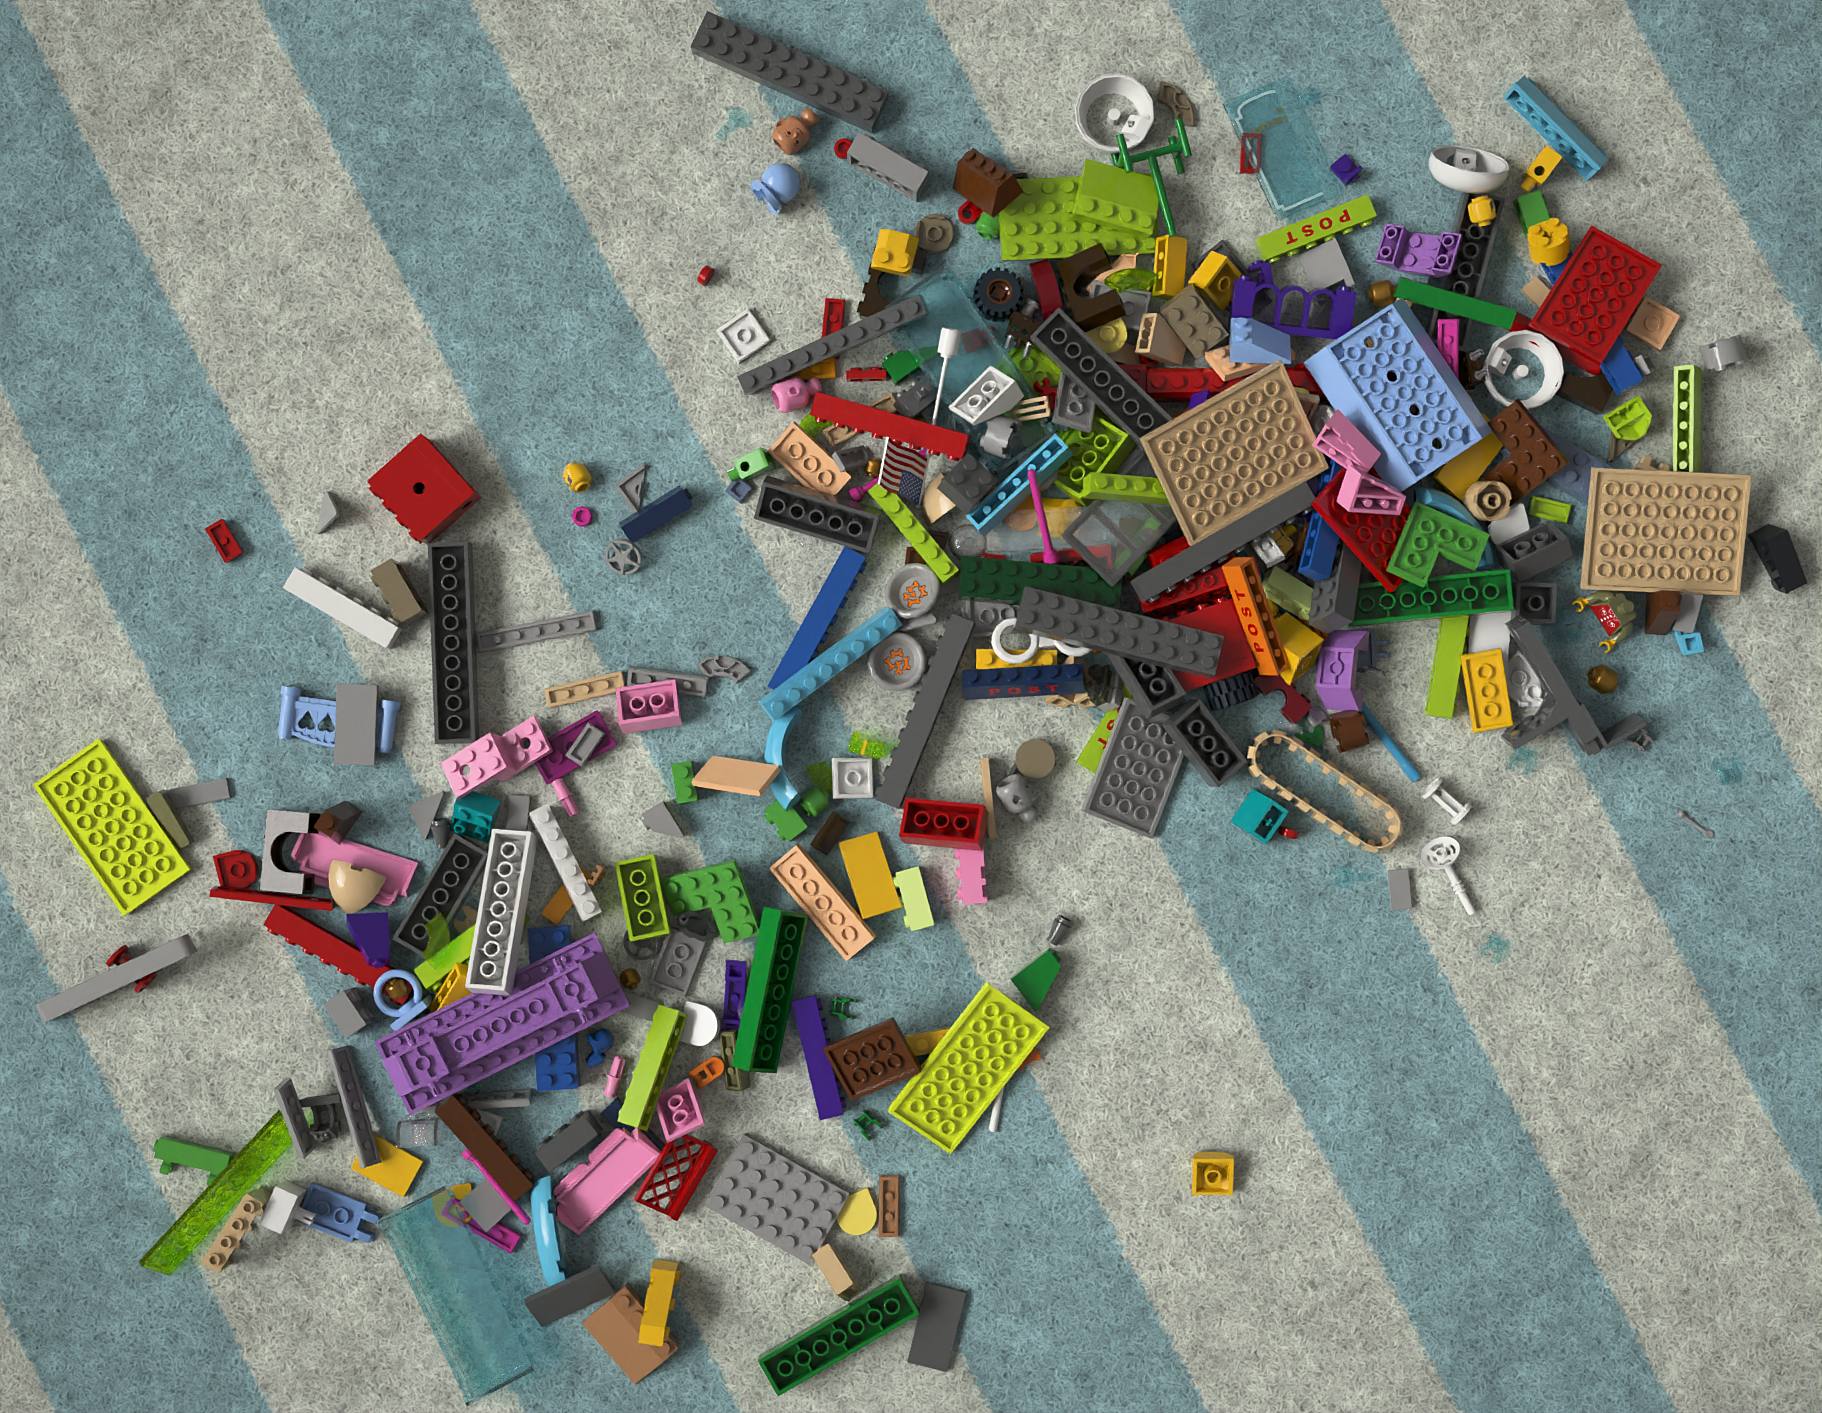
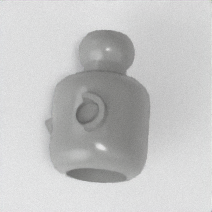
M1012 774L1004 778L997 785L996 793L1009 812L1020 813L1021 820L1025 823H1030L1038 817V810L1032 806L1036 798L1031 789L1033 785L1028 783L1022 775Z

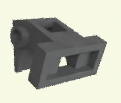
M334 1093L300 1099L301 1107H310L313 1112L314 1124H310V1135L320 1143H328L332 1139H337L338 1133L341 1132V1123L336 1117L335 1103L342 1102L340 1094ZM329 1111L330 1123L321 1124L320 1112Z

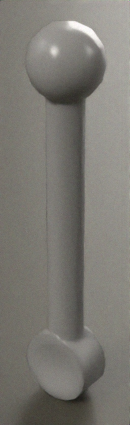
M1678 811L1677 816L1679 818L1685 819L1702 831L1706 838L1713 837L1711 830L1701 827L1686 816L1684 811Z

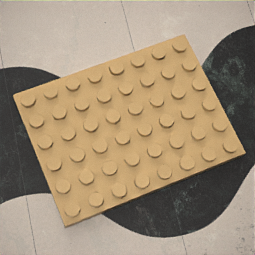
M1282 360L1275 361L1139 438L1190 546L1329 468L1323 453L1312 446L1316 437Z
M1591 467L1580 589L1637 592L1667 590L1688 591L1708 595L1740 596L1752 475Z

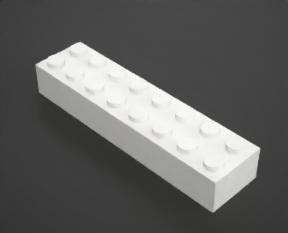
M492 829L465 988L472 993L512 996L538 840L532 832Z

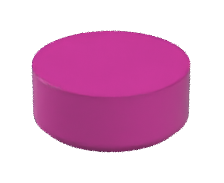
M577 507L572 513V520L577 526H588L592 521V513L586 507Z

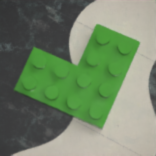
M1415 501L1386 571L1421 587L1426 585L1438 555L1475 571L1490 534Z
M736 859L662 877L661 883L674 916L687 911H697L711 907L724 943L758 935L760 923Z

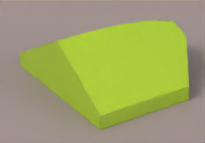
M1639 395L1603 416V419L1617 439L1636 441L1646 435L1653 418Z

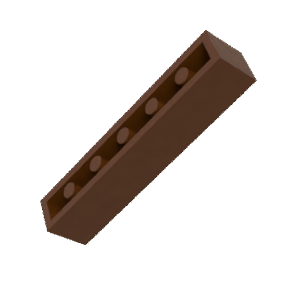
M456 1092L446 1097L436 1106L435 1113L509 1196L516 1201L534 1186L533 1173L530 1169H525L520 1164L521 1160L515 1153L511 1154L508 1151L507 1144L503 1139H498L494 1135L495 1131L488 1123L486 1125L483 1123L479 1112L467 1105L468 1101L461 1093L458 1095Z

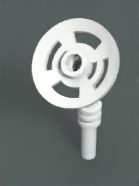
M1451 837L1433 839L1422 849V863L1429 869L1438 870L1444 868L1452 883L1451 887H1454L1453 891H1456L1455 895L1459 896L1468 915L1475 913L1476 911L1465 892L1467 889L1463 888L1462 880L1458 879L1452 867V864L1460 855L1459 843ZM1443 844L1442 848H1438L1435 851H1432L1434 847ZM1451 845L1455 847L1456 853L1453 852L1450 847ZM1427 856L1430 857L1432 865L1427 861Z

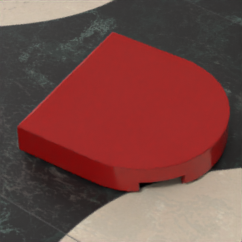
M233 850L213 856L220 886L246 889L257 879L258 864L250 853L243 850Z

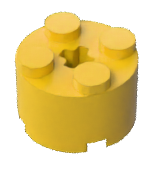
M1550 218L1528 228L1529 257L1535 264L1539 265L1540 262L1546 263V266H1553L1567 258V254L1570 253L1569 230L1565 224L1559 222V219Z

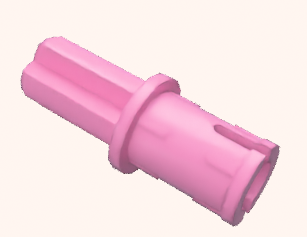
M563 777L553 781L551 784L559 797L558 801H561L568 816L573 817L577 815L579 809L572 798L573 793L569 792Z
M619 1056L614 1058L611 1072L607 1075L609 1078L604 1095L613 1098L617 1096L620 1081L623 1080L622 1073L626 1063L625 1058Z

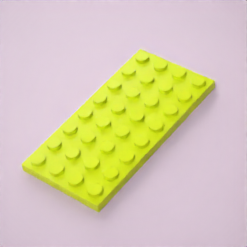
M97 739L33 784L38 794L123 916H127L192 870L102 739Z
M986 982L921 1065L922 1071L910 1079L887 1109L888 1112L951 1154L1050 1027Z

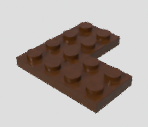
M1519 399L1515 400L1487 422L1493 433L1512 455L1483 477L1486 481L1501 482L1508 487L1512 498L1510 499L1509 506L1570 462Z

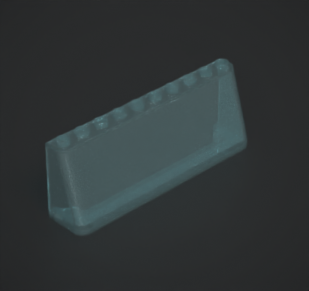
M942 265L884 307L887 309L918 294L923 296L930 314L898 328L896 331L902 340L905 339L909 344L908 350L914 357L917 356L920 361V368L924 373L929 374L931 377L930 383L936 390L939 388L944 357H941V353L937 352L941 329L946 327L962 331L957 356L953 355L952 359L948 358L944 378L943 396H941V399L947 407L989 366L994 367L1016 381L1024 395L1020 401L1038 398L949 266ZM1038 401L1015 406V410L1039 406L1041 403ZM1045 409L1016 414V416L1020 418L1045 413L1046 411ZM1009 411L1001 414L1012 418ZM952 413L956 422H961L964 426L963 432L972 435L971 439L976 444L974 448L980 457L984 456L987 463L985 465L988 470L996 475L1043 445L1054 434L1058 435L1060 433L1056 424L1051 422L1052 418L1050 416L1021 421L1022 426L1018 430V432L1022 433L1019 445L1015 452H1010L1011 458L1007 460L985 452L984 447L980 446V440L984 434L986 435L988 429L987 420L973 425L956 413Z
M444 1185L380 1217L377 1222L381 1230L386 1231L385 1236L388 1238L459 1384L458 1387L464 1395L462 1398L466 1406H469L534 1371L533 1365L536 1364L533 1354L531 1352L527 1353L524 1347L527 1345L523 1334L519 1335L516 1330L518 1324L515 1317H510L507 1312L509 1305L505 1297L501 1298L498 1293L501 1289L497 1280H492L489 1275L491 1268L487 1260L483 1262L480 1256L483 1252L479 1243H474L471 1238L474 1233L470 1225H465L462 1219L465 1215L461 1206L456 1207L453 1201L456 1196L452 1188H447Z

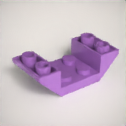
M1386 224L1375 262L1403 273L1436 278L1452 273L1463 235L1442 231L1441 236L1409 232L1405 226Z
M1334 630L1322 644L1319 653L1316 688L1325 709L1357 710L1361 712L1363 691L1355 690L1358 651L1368 652L1370 631Z

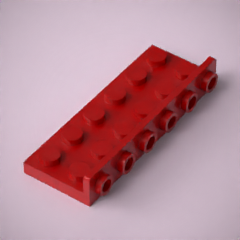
M1253 557L1254 563H1255V565H1256V568H1257V571H1258V574H1259V577H1260V580H1261V574H1260L1259 568H1258V566H1257L1255 557ZM1219 567L1195 575V578L1185 584L1183 580L1176 584V589L1169 593L1166 590L1159 594L1160 598L1152 603L1148 600L1144 603L1140 600L1143 616L1158 619L1231 595L1223 569Z

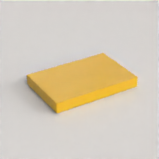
M374 1133L382 1162L361 1169L358 1157H356L351 1169L392 1192L405 1197L424 1160Z

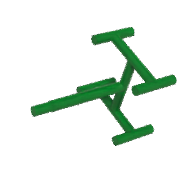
M1182 118L1175 120L1179 136L1178 142L1176 136H1171L1168 138L1169 146L1129 156L1124 134H1118L1116 139L1120 156L1119 153L1111 154L1114 166L1125 169L1126 173L1134 171L1132 163L1148 160L1169 237H1174L1177 233L1156 157L1172 153L1177 174L1185 173L1181 154L1183 151L1184 158L1192 156Z

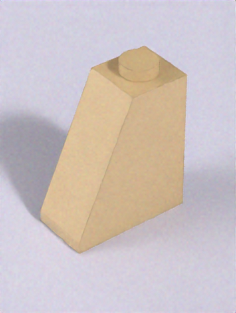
M1143 314L1135 353L1165 365H1182L1186 345L1160 314Z
M829 1243L822 1244L818 1251L812 1254V1257L838 1297L848 1302L864 1290L832 1245Z

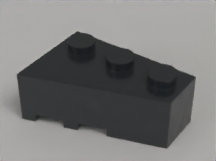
M1767 524L1748 534L1771 578V584L1775 590L1787 594L1807 584L1788 530Z

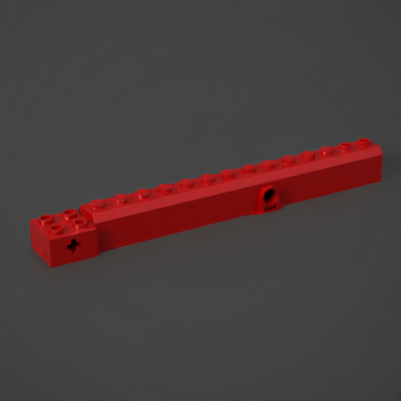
M1304 363L1285 368L1293 387L1304 388L1310 394L1319 395L1320 401H1328ZM1117 364L1156 403L1190 402L1192 394L1207 389L1215 396L1254 374L1251 373L1224 382L1213 368L1146 369V364ZM1391 371L1387 372V379L1391 382L1396 381V374Z

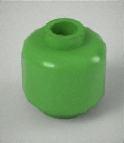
M983 211L976 223L978 235L987 240L999 237V214L992 218Z
M812 787L801 796L799 806L807 816L812 815L816 817L829 807V795L823 788Z

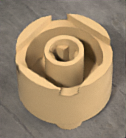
M1477 481L1467 489L1462 497V502L1477 521H1496L1508 514L1511 507L1509 506L1510 499L1512 498L1508 487L1501 482Z

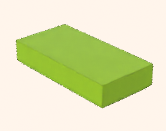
M1531 496L1527 516L1567 524L1572 504Z

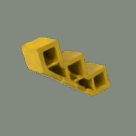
M654 1259L650 1274V1284L645 1299L644 1314L641 1319L638 1343L663 1347L664 1340L669 1339L670 1327L667 1326L670 1311H674L676 1299L672 1298L675 1283L680 1282L681 1271L678 1270V1262Z

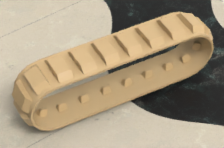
M1272 730L1270 735L1262 732L1253 738L1254 744L1252 746H1247L1245 758L1249 759L1250 764L1247 769L1253 778L1257 776L1261 778L1260 784L1269 790L1274 788L1279 790L1277 795L1284 800L1290 801L1292 799L1295 801L1294 806L1303 813L1310 811L1312 813L1310 817L1318 823H1328L1327 829L1336 835L1344 834V840L1352 846L1357 847L1361 845V851L1377 853L1379 848L1382 851H1388L1396 845L1395 840L1398 837H1402L1404 825L1401 824L1399 819L1402 815L1395 805H1388V799L1379 793H1370L1371 788L1363 782H1354V776L1347 771L1342 770L1339 772L1336 770L1338 765L1329 759L1321 760V754L1314 749H1305L1303 747L1304 742L1295 736L1288 738L1286 737V732ZM1273 737V743L1280 744L1281 740L1289 744L1288 750L1291 752L1298 750L1306 756V762L1310 764L1314 761L1323 767L1321 772L1326 775L1330 772L1338 777L1340 785L1344 786L1347 783L1356 789L1355 795L1358 797L1365 795L1373 801L1372 806L1376 809L1381 806L1387 812L1385 814L1386 818L1392 821V825L1388 827V832H1391L1389 837H1382L1380 839L1381 844L1376 846L1375 840L1368 839L1367 843L1359 839L1360 833L1357 831L1350 833L1342 827V821L1338 819L1334 822L1326 817L1327 811L1323 808L1319 811L1309 805L1310 800L1304 797L1301 800L1292 794L1293 788L1290 786L1286 788L1280 786L1275 782L1276 777L1271 774L1269 777L1261 772L1263 766L1261 763H1256V758L1260 756V751H1257L1259 744L1262 747L1268 744L1267 738Z

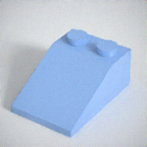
M1231 318L1229 334L1230 362L1272 364L1277 360H1282L1283 364H1291L1290 335L1252 318Z

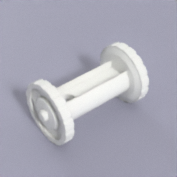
M1437 777L1428 785L1421 797L1426 799L1431 796L1453 816L1450 822L1455 825L1469 812L1472 805L1469 802L1462 805L1440 786L1443 779ZM1437 790L1441 792L1440 796L1436 795Z

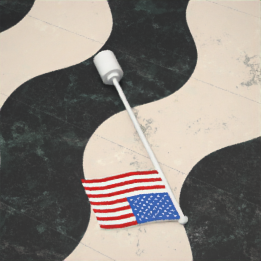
M946 327L941 329L937 352L941 353V357H944L932 420L933 425H936L948 358L952 359L953 355L957 356L962 331ZM886 437L878 485L888 492L904 496L915 503V508L920 509L922 507L920 504L930 457L929 449H927L926 457H924L917 451L898 445L889 437Z

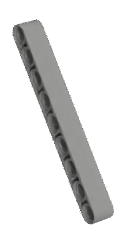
M189 933L39 1002L35 1006L45 1023L197 952Z

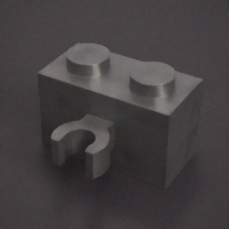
M927 376L922 380L916 379L910 385L911 388L908 391L904 389L897 394V400L893 406L902 416L915 419L936 402L938 388Z

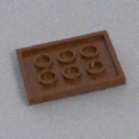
M894 1017L830 1043L823 1048L826 1057L851 1101L922 1071Z

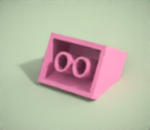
M675 679L616 688L619 725L623 734L683 725Z

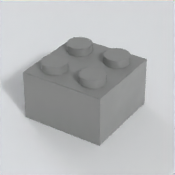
M353 988L342 991L323 1004L345 1038L356 1035L375 1021L373 1018L375 1016L374 1012L369 1006L365 1007L361 1001L363 996L357 989L354 990Z

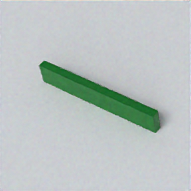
M1400 276L1394 292V297L1404 298L1407 301L1508 330L1511 329L1517 313L1516 309L1402 276Z

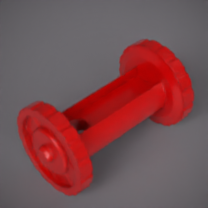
M123 945L116 950L107 960L106 965L108 967L113 965L119 966L132 960L126 954L129 947ZM153 972L142 977V979L134 981L137 984L134 991L136 993L142 992L156 978L157 973Z

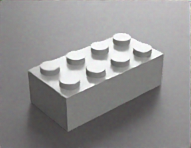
M859 132L847 151L848 164L917 202L928 183L927 168L920 163H912L909 161V157L903 153L897 154L891 151L892 148L887 144L875 142L871 135L867 133L863 135Z

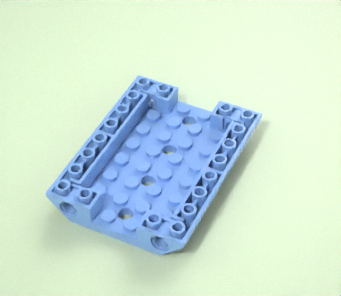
M1404 298L1390 304L1304 362V365L1334 410L1339 409L1381 453L1373 465L1381 480L1393 485L1400 492L1493 432ZM1365 338L1373 340L1374 346L1372 348L1365 346ZM1387 372H1394L1397 377L1396 381H1389L1387 379ZM1411 405L1418 407V415L1415 416L1410 413L1409 408ZM1433 439L1441 441V449H1435L1432 446Z

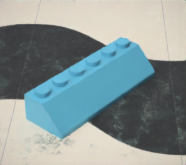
M1524 75L1503 97L1586 181L1609 160L1605 152L1597 148L1592 143L1591 138L1583 134L1578 129L1577 124L1569 120L1564 115L1563 110L1555 106L1550 101L1549 96L1536 87L1532 79Z

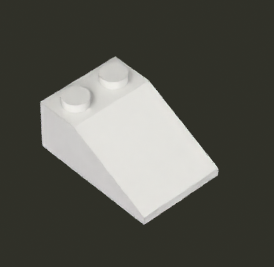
M989 366L948 408L971 424L976 425L1011 410L1024 395L1015 380Z

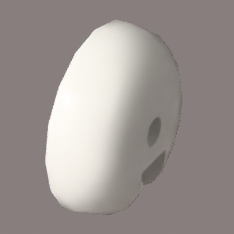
M1120 73L1105 74L1090 81L1079 94L1075 107L1076 126L1084 141L1094 149L1109 154L1120 153L1118 145L1108 146L1099 143L1091 136L1087 128L1086 115L1089 106L1095 99L1104 94L1116 93L1126 96L1134 103L1139 116L1130 114L1121 131V134H1124V137L1129 139L1126 142L1128 151L1144 141L1154 122L1153 100L1146 87L1135 78ZM1113 108L1109 111L1107 117L1108 124L1116 125L1120 117L1118 109Z
M1457 145L1436 147L1432 149L1429 157V170L1432 176L1445 187L1465 193L1481 194L1498 189L1504 184L1510 167L1504 159L1495 154ZM1454 154L1453 165H1447L1448 157ZM1476 160L1479 163L1477 172H1475Z
M1528 330L1510 332L1492 344L1488 356L1483 363V368H1487L1489 371L1485 375L1486 381H1484V384L1492 398L1504 407H1508L1514 400L1507 399L1498 393L1492 383L1491 373L1500 377L1504 375L1512 359L1506 350L1512 348L1530 350L1538 356L1543 364L1545 377L1543 385L1537 394L1527 400H1521V402L1527 409L1538 408L1550 401L1561 387L1564 375L1562 356L1555 344L1540 333ZM1518 366L1513 370L1512 377L1515 380L1524 378L1529 372L1527 366Z

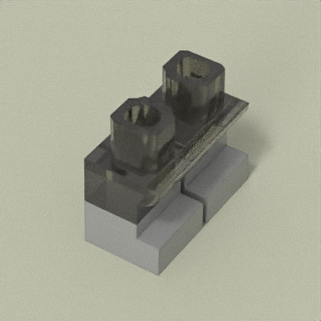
M1098 664L1090 666L1088 674L1093 677V680L1088 681L1085 686V691L1090 694L1089 701L1104 712L1120 707L1121 690H1123L1124 682L1118 672L1114 673L1111 671L1109 664L1103 667Z

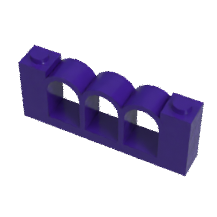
M1240 275V278H1234L1228 321L1229 328L1231 318H1252L1256 293L1262 288L1269 287L1276 294L1273 322H1258L1289 335L1338 339L1351 330L1357 292L1351 290L1352 287L1340 286L1339 289H1334L1333 293L1326 288L1319 287L1307 293L1302 287L1295 284L1287 285L1279 290L1273 283L1267 281L1257 283L1255 280H1252V276ZM1293 290L1300 291L1304 300L1300 325L1279 323L1284 296ZM1321 293L1328 294L1331 299L1328 328L1307 326L1312 299Z

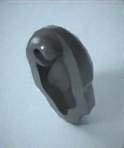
M687 911L680 914L677 918L678 929L689 938H695L704 942L719 935V929L713 923L710 916L697 911Z

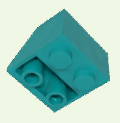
M1252 789L1230 822L1261 844L1266 845L1289 811L1267 796Z
M476 791L470 792L461 799L457 798L454 803L450 830L488 843L499 814L501 800Z

